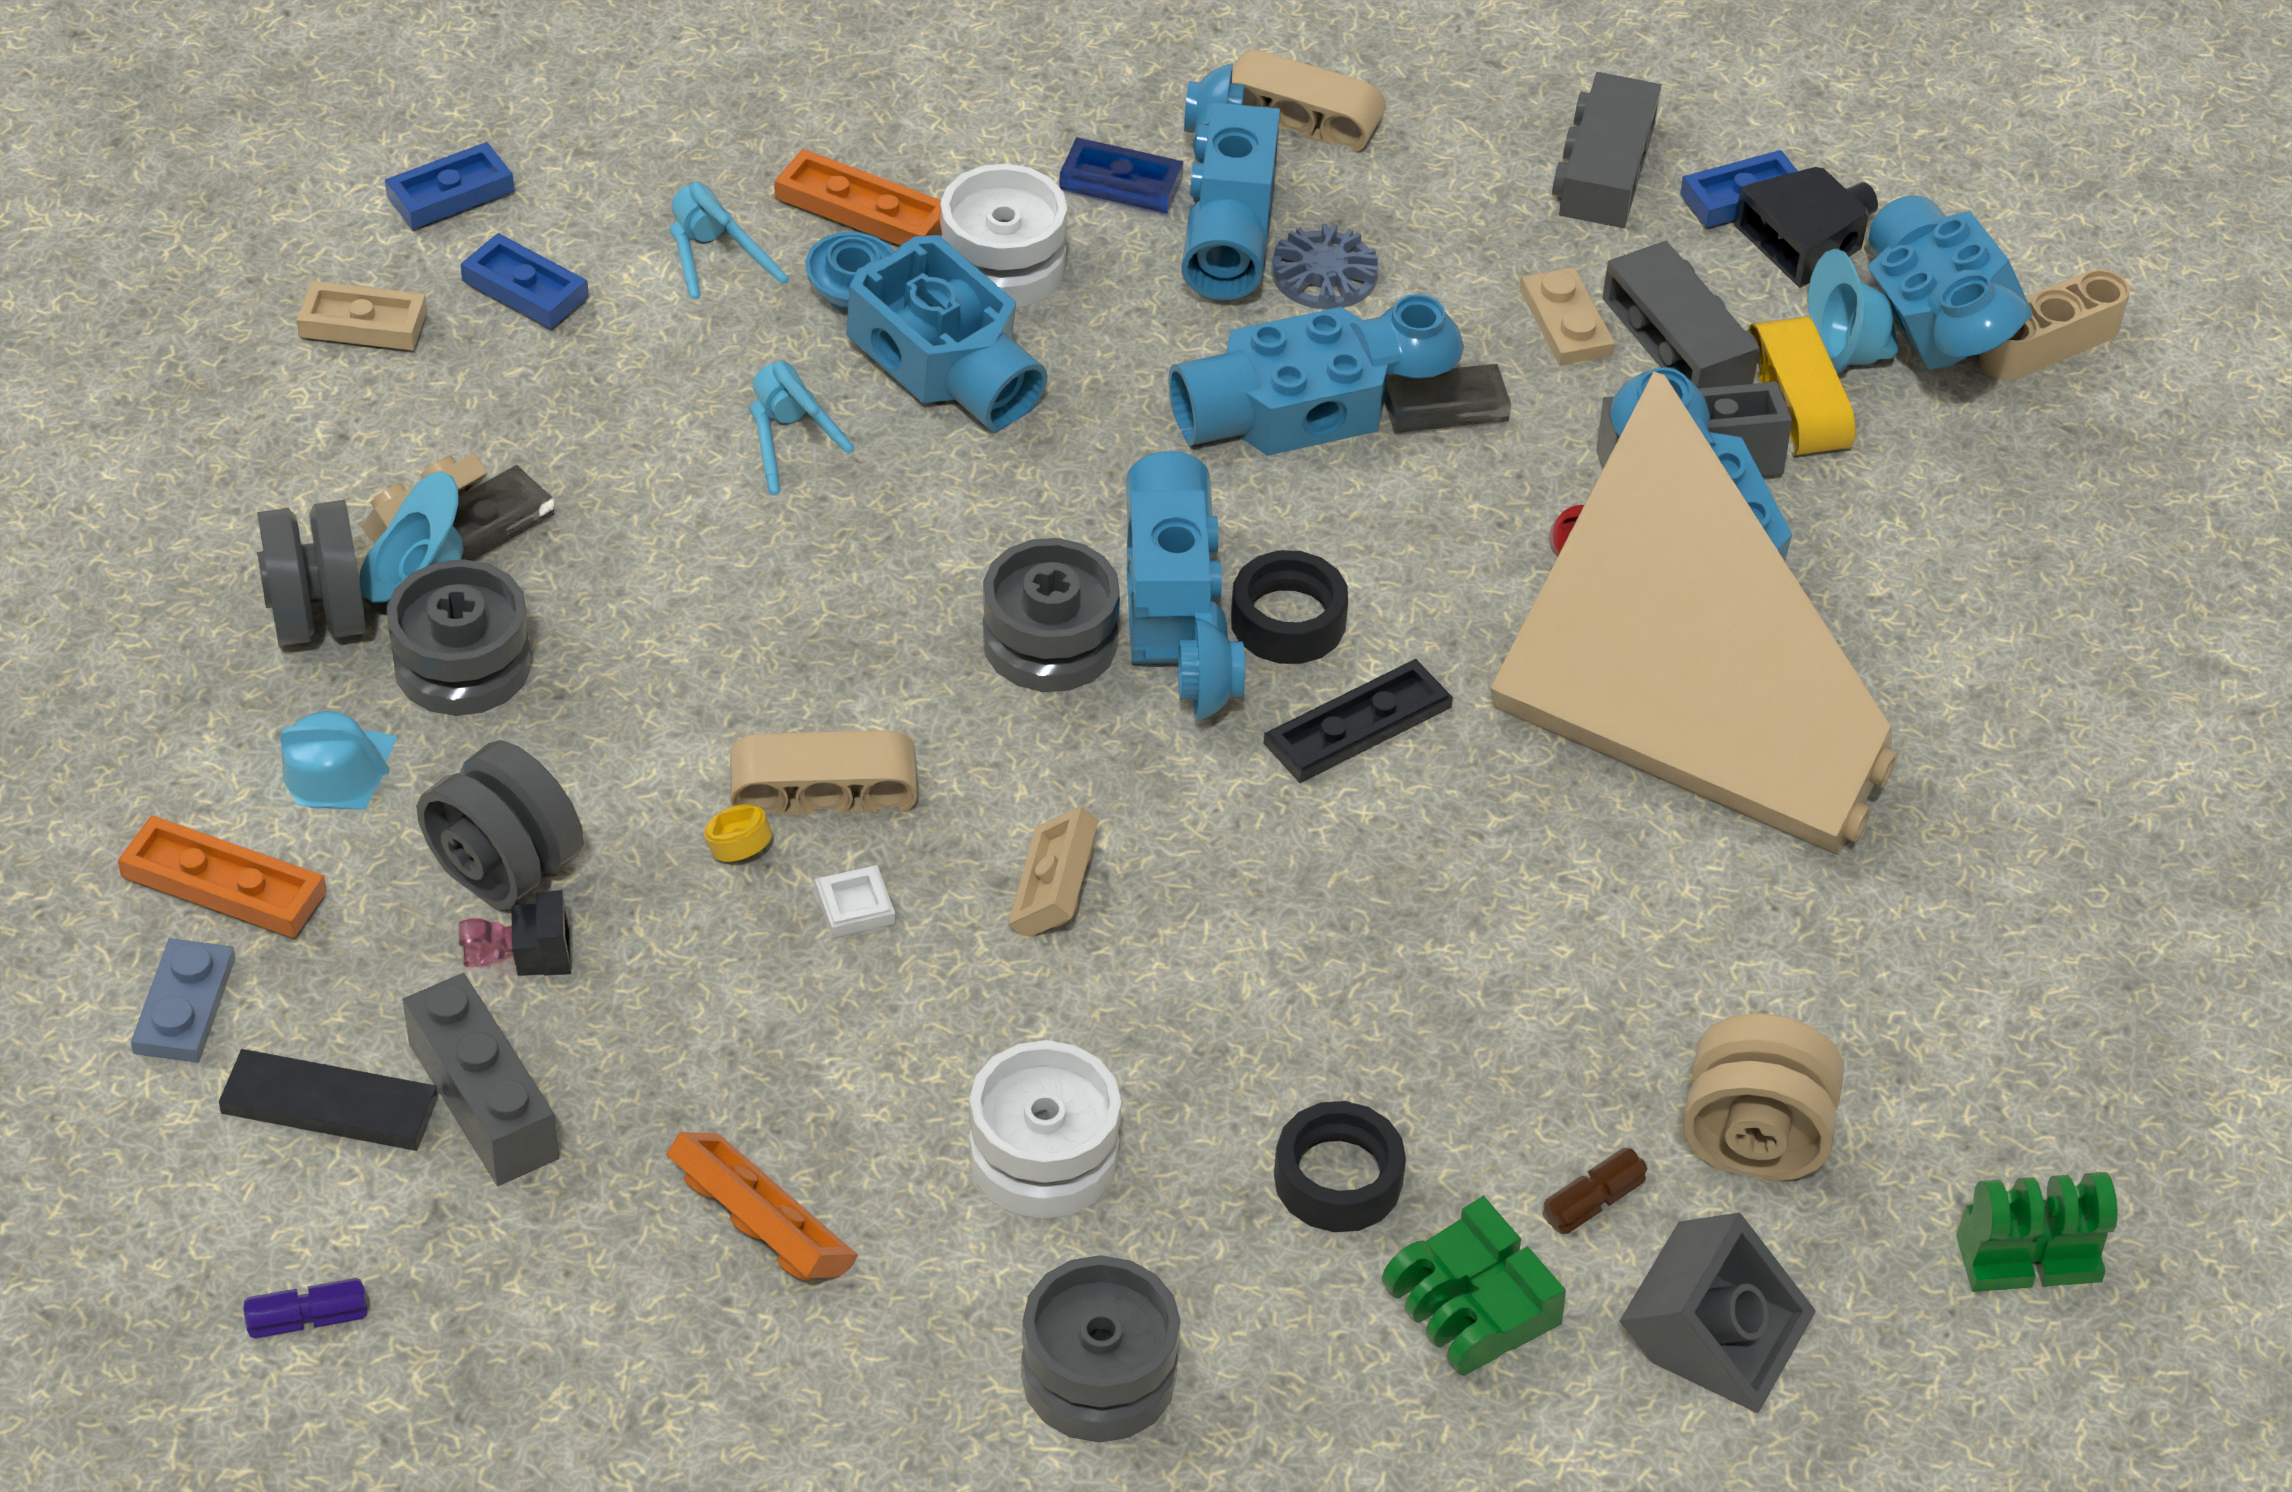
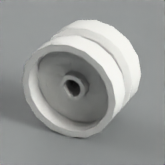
M1007 163L983 165L960 174L946 187L940 202L942 238L1014 299L1016 307H1024L1046 298L1061 283L1066 269V243L1064 237L1067 231L1068 208L1064 192L1050 177L1030 167Z
M1043 1040L1021 1043L993 1056L976 1075L969 1098V1121L971 1126L969 1134V1160L975 1182L989 1200L1013 1214L1040 1219L1072 1215L1097 1202L1113 1183L1119 1159L1120 1139L1118 1130L1121 1121V1098L1116 1078L1096 1056L1076 1045Z

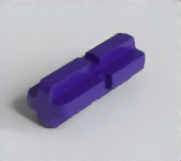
M351 1278L307 1286L308 1293L298 1295L296 1288L248 1297L244 1300L243 1305L247 1332L252 1338H260L304 1330V1322L313 1321L315 1328L363 1319L367 1316L364 1285L361 1279Z

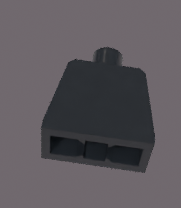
M1812 167L1741 187L1734 226L1793 283L1801 288L1810 283L1817 261L1825 252L1839 249L1850 257L1862 249L1868 217L1877 211L1878 199L1873 188L1866 182H1860L1845 188L1824 168Z

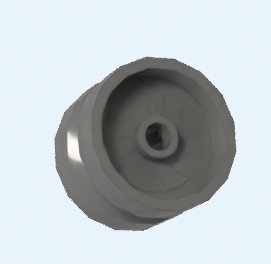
M346 500L313 504L309 512L313 543L302 545L297 517L289 508L257 512L263 551L257 552L265 606L266 608L273 609L278 646L311 641L315 632L311 602L317 601L323 602L327 630L335 638L367 633Z
M1061 538L1032 539L1012 546L991 562L983 580V645L985 657L996 673L1020 687L1040 692L1070 691L1089 684L1110 667L1118 648L1117 619L1119 616L1120 589L1118 575L1105 556L1082 543Z
M466 559L443 561L412 572L394 589L387 605L396 683L410 701L430 712L453 716L477 714L506 703L525 685L532 667L524 593L511 575L489 563Z
M502 740L488 743L464 762L459 773L443 777L421 794L416 805L421 831L428 847L443 869L453 879L497 910L510 909L511 906L517 905L537 888L541 877L556 874L578 856L584 845L581 822L573 803L559 782L532 755L519 746Z
M1099 1255L1074 1259L1046 1273L1030 1292L1022 1320V1343L1024 1348L1021 1356V1378L1027 1402L1045 1424L1070 1438L1101 1443L1130 1438L1153 1425L1172 1401L1177 1377V1349L1181 1323L1174 1295L1155 1273L1131 1260Z

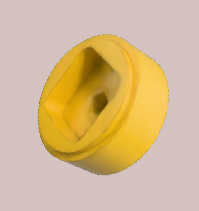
M741 804L729 807L716 814L706 825L704 837L715 859L733 862L748 858L761 851L770 842L772 829L762 808L751 804Z

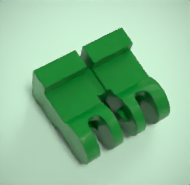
M2107 1172L2086 1173L2077 1186L2074 1185L2069 1175L2051 1176L2047 1185L2046 1200H2043L2040 1185L2034 1177L2018 1178L2013 1188L2009 1191H2006L2001 1180L1979 1181L1975 1186L1973 1205H1966L1956 1234L1971 1291L2032 1288L2036 1277L2032 1262L2036 1264L2042 1287L2103 1282L2106 1270L2101 1256L2108 1232H2114L2118 1217L2116 1193Z
M1484 1195L1462 1208L1461 1219L1426 1241H1416L1403 1248L1391 1259L1382 1274L1383 1284L1394 1297L1401 1298L1410 1293L1405 1303V1310L1414 1321L1420 1323L1431 1317L1426 1327V1335L1437 1347L1441 1348L1453 1341L1448 1349L1447 1359L1457 1372L1463 1376L1497 1359L1510 1349H1516L1561 1325L1563 1321L1566 1289L1528 1246L1520 1250V1236Z

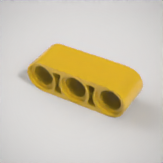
M1805 316L1757 322L1749 325L1748 331L1755 337L1760 347L1758 364L1761 370L1756 371L1761 383H1778L1792 419L1790 438L1796 450L1791 452L1792 456L1844 450L1853 447L1856 433L1853 409L1813 320Z

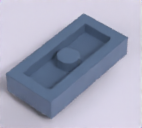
M168 938L131 1039L133 1054L195 1063L200 1062L236 959L233 946Z

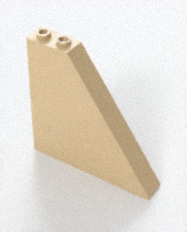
M1654 371L1490 687L1495 708L1839 855L1847 839L1857 842L1864 831L1871 812V807L1865 805V802L1874 784L1884 787L1894 769L1898 752L1892 750L1891 725L1666 376Z

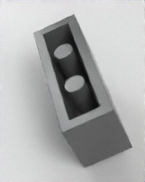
M1596 72L1590 93L1580 92L1574 116V124L1580 125V127H1569L1563 152V159L1569 160V163H1558L1553 182L1552 195L1561 197L1559 216L1625 229L1656 123L1662 84Z
M1667 241L1608 260L1602 299L1660 368L1666 367L1681 372L1698 389L1754 383L1756 367L1760 358V347L1755 337L1741 327L1728 312L1722 299L1714 295L1696 275L1692 265L1687 260L1682 259Z
M1767 382L1700 388L1699 390L1706 399L1710 414L1709 431L1742 437L1762 476L1784 474L1792 419L1778 383ZM1614 396L1603 397L1597 443V454L1602 469L1605 467L1620 438L1614 430L1610 416Z
M463 972L403 998L409 1045L433 1084L437 1085L439 1094L496 1186L503 1185L558 1160L559 1151L555 1114L465 973Z

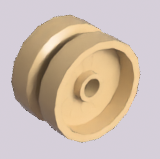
M1763 1013L1730 1016L1710 1026L1698 1041L1693 1065V1083L1688 1091L1684 1112L1683 1134L1692 1150L1717 1169L1774 1181L1798 1179L1818 1170L1831 1155L1836 1123V1109L1839 1107L1843 1083L1844 1060L1831 1040L1814 1027L1792 1018Z

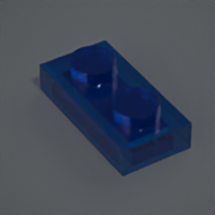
M1076 137L1061 168L1059 187L1061 190L1167 214L1183 179L1184 161Z

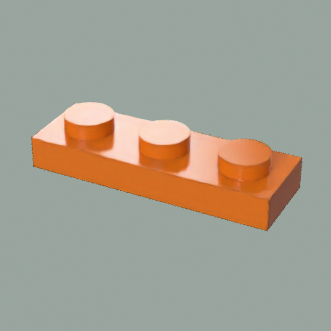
M803 148L774 181L775 199L900 246L913 237L940 235L942 233L940 226V199Z
M154 815L149 817L118 859L122 878L295 939L327 892L324 875Z
M679 1132L666 1155L686 1172L684 1175L685 1182L700 1194L717 1199L732 1212L730 1220L739 1230L751 1237L763 1239L779 1254L777 1262L783 1269L793 1276L806 1281H811L813 1278H839L850 1269L858 1254L719 1133Z

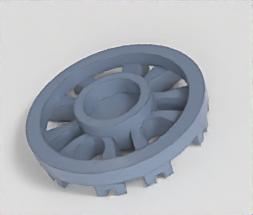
M1322 224L1321 230L1304 232L1299 227L1296 228V232L1291 231L1288 233L1286 241L1281 239L1278 245H1276L1271 267L1272 278L1277 288L1286 297L1298 304L1316 309L1352 306L1369 296L1377 284L1379 268L1375 248L1369 249L1361 242L1362 235L1359 233L1353 234V230L1349 228L1343 234L1337 232L1338 225H1332L1331 228H1328L1327 224ZM1332 244H1338V245H1339L1337 248L1331 247ZM1284 259L1294 261L1289 263H1282ZM1348 278L1360 280L1365 283L1359 288ZM1308 285L1321 288L1319 296H1313L1302 291ZM1337 286L1342 296L1335 297L1333 287Z

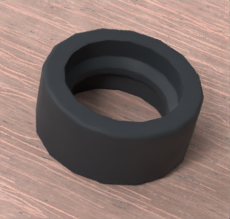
M1277 550L1259 555L1241 568L1233 582L1231 629L1238 641H1243L1244 647L1259 658L1278 664H1303L1321 659L1338 647L1346 631L1348 585L1337 568L1322 557L1303 551ZM1276 591H1297L1312 596L1325 607V611L1316 618L1303 622H1283L1267 617L1255 608L1253 603L1265 594Z
M1348 1101L1320 1102L1301 1110L1283 1127L1276 1146L1274 1180L1277 1195L1289 1213L1311 1227L1335 1233L1360 1231L1381 1222L1397 1205L1403 1186L1406 1164L1403 1139L1390 1120L1364 1105ZM1342 1141L1358 1145L1374 1155L1378 1161L1380 1173L1378 1178L1371 1184L1355 1190L1338 1191L1322 1187L1306 1177L1299 1167V1162L1302 1154L1308 1148L1322 1142Z

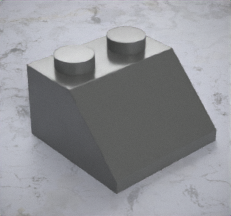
M1739 1212L1679 1221L1619 1322L1653 1364L1758 1413L1816 1310Z

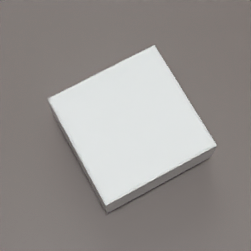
M878 865L815 879V891L832 938L895 924V911Z

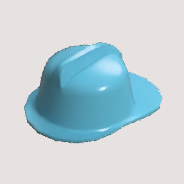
M1839 249L1825 252L1817 261L1811 276L1808 291V313L1819 332L1837 374L1841 373L1847 365H1868L1876 362L1878 359L1893 358L1898 351V344L1893 323L1892 302L1885 293L1860 282L1854 265L1845 252Z
M442 471L428 474L407 495L386 531L366 555L359 576L360 589L364 598L373 603L389 602L394 589L412 572L436 562L461 560L463 553L462 538L453 526L458 507V486L453 476Z
M322 711L309 714L298 720L293 726L283 728L281 732L283 782L290 794L296 799V805L365 810L383 775L389 774L390 769L386 762L397 736L378 731L362 730L354 719L341 712Z

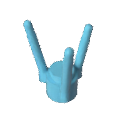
M693 182L677 192L671 205L672 213L677 221L671 225L669 231L677 242L690 298L698 299L701 294L689 240L693 238L702 242H709L718 238L724 230L778 282L787 283L789 281L788 276L733 220L709 186L700 182Z
M777 361L763 367L756 374L753 380V390L758 400L750 405L749 410L756 420L765 479L767 480L768 491L771 495L780 493L779 475L770 426L771 419L782 423H792L799 420L807 412L844 452L850 453L854 451L852 443L818 405L811 391L806 389L794 366L784 361Z

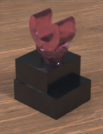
M562 890L536 892L535 904L511 906L512 926L504 927L499 922H489L480 918H470L459 922V945L463 946V965L465 967L487 966L494 960L502 959L507 953L513 952L518 976L571 974L570 926Z

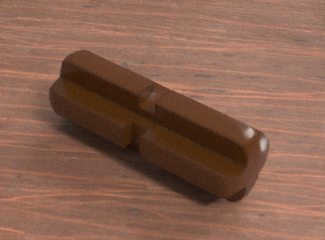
M1632 1148L1618 1150L1587 1171L1590 1178L1580 1176L1545 1199L1542 1212L1544 1219L1560 1234H1569L1603 1211L1600 1206L1601 1203L1605 1202L1610 1206L1643 1184L1646 1179L1645 1173L1648 1169L1644 1159L1638 1157Z

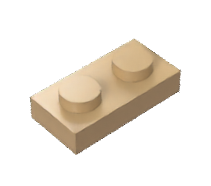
M1575 267L1521 277L1520 291L1559 366L1613 356L1615 342Z
M311 281L296 319L298 336L301 338L414 351L427 314L426 294Z
M474 452L458 462L454 460L452 455L444 457L425 469L421 476L424 478L428 474L439 471L453 476L458 486V498L476 489L488 471ZM398 483L377 495L370 502L374 509L361 525V528L373 543H376L386 531L414 486L406 490L402 483Z
M1077 807L1035 827L1008 925L1018 934L1034 936L1052 927L1058 928L1072 919L1079 904V891L1086 866L1092 857L1091 847L1099 822L1084 807Z

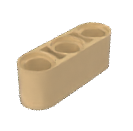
M1246 51L1233 66L1232 84L1245 85L1244 105L1279 108V130L1282 127L1302 132L1300 135L1302 137L1333 145L1336 142L1352 147L1353 152H1359L1365 147L1386 109V102L1382 93L1370 83L1264 51Z
M2096 269L2027 296L2026 299L2033 315L2013 337L2005 341L1998 348L1979 354V366L1991 377L2000 380H2014L2113 339L2117 336L2121 327L2130 294L2129 284L2125 278L2115 272Z
M898 731L758 733L738 739L731 748L730 802L732 806L751 804L763 810H772V815L813 814L812 809H836V813L877 812V807H900V812H906L915 804L917 799L915 746L907 735Z

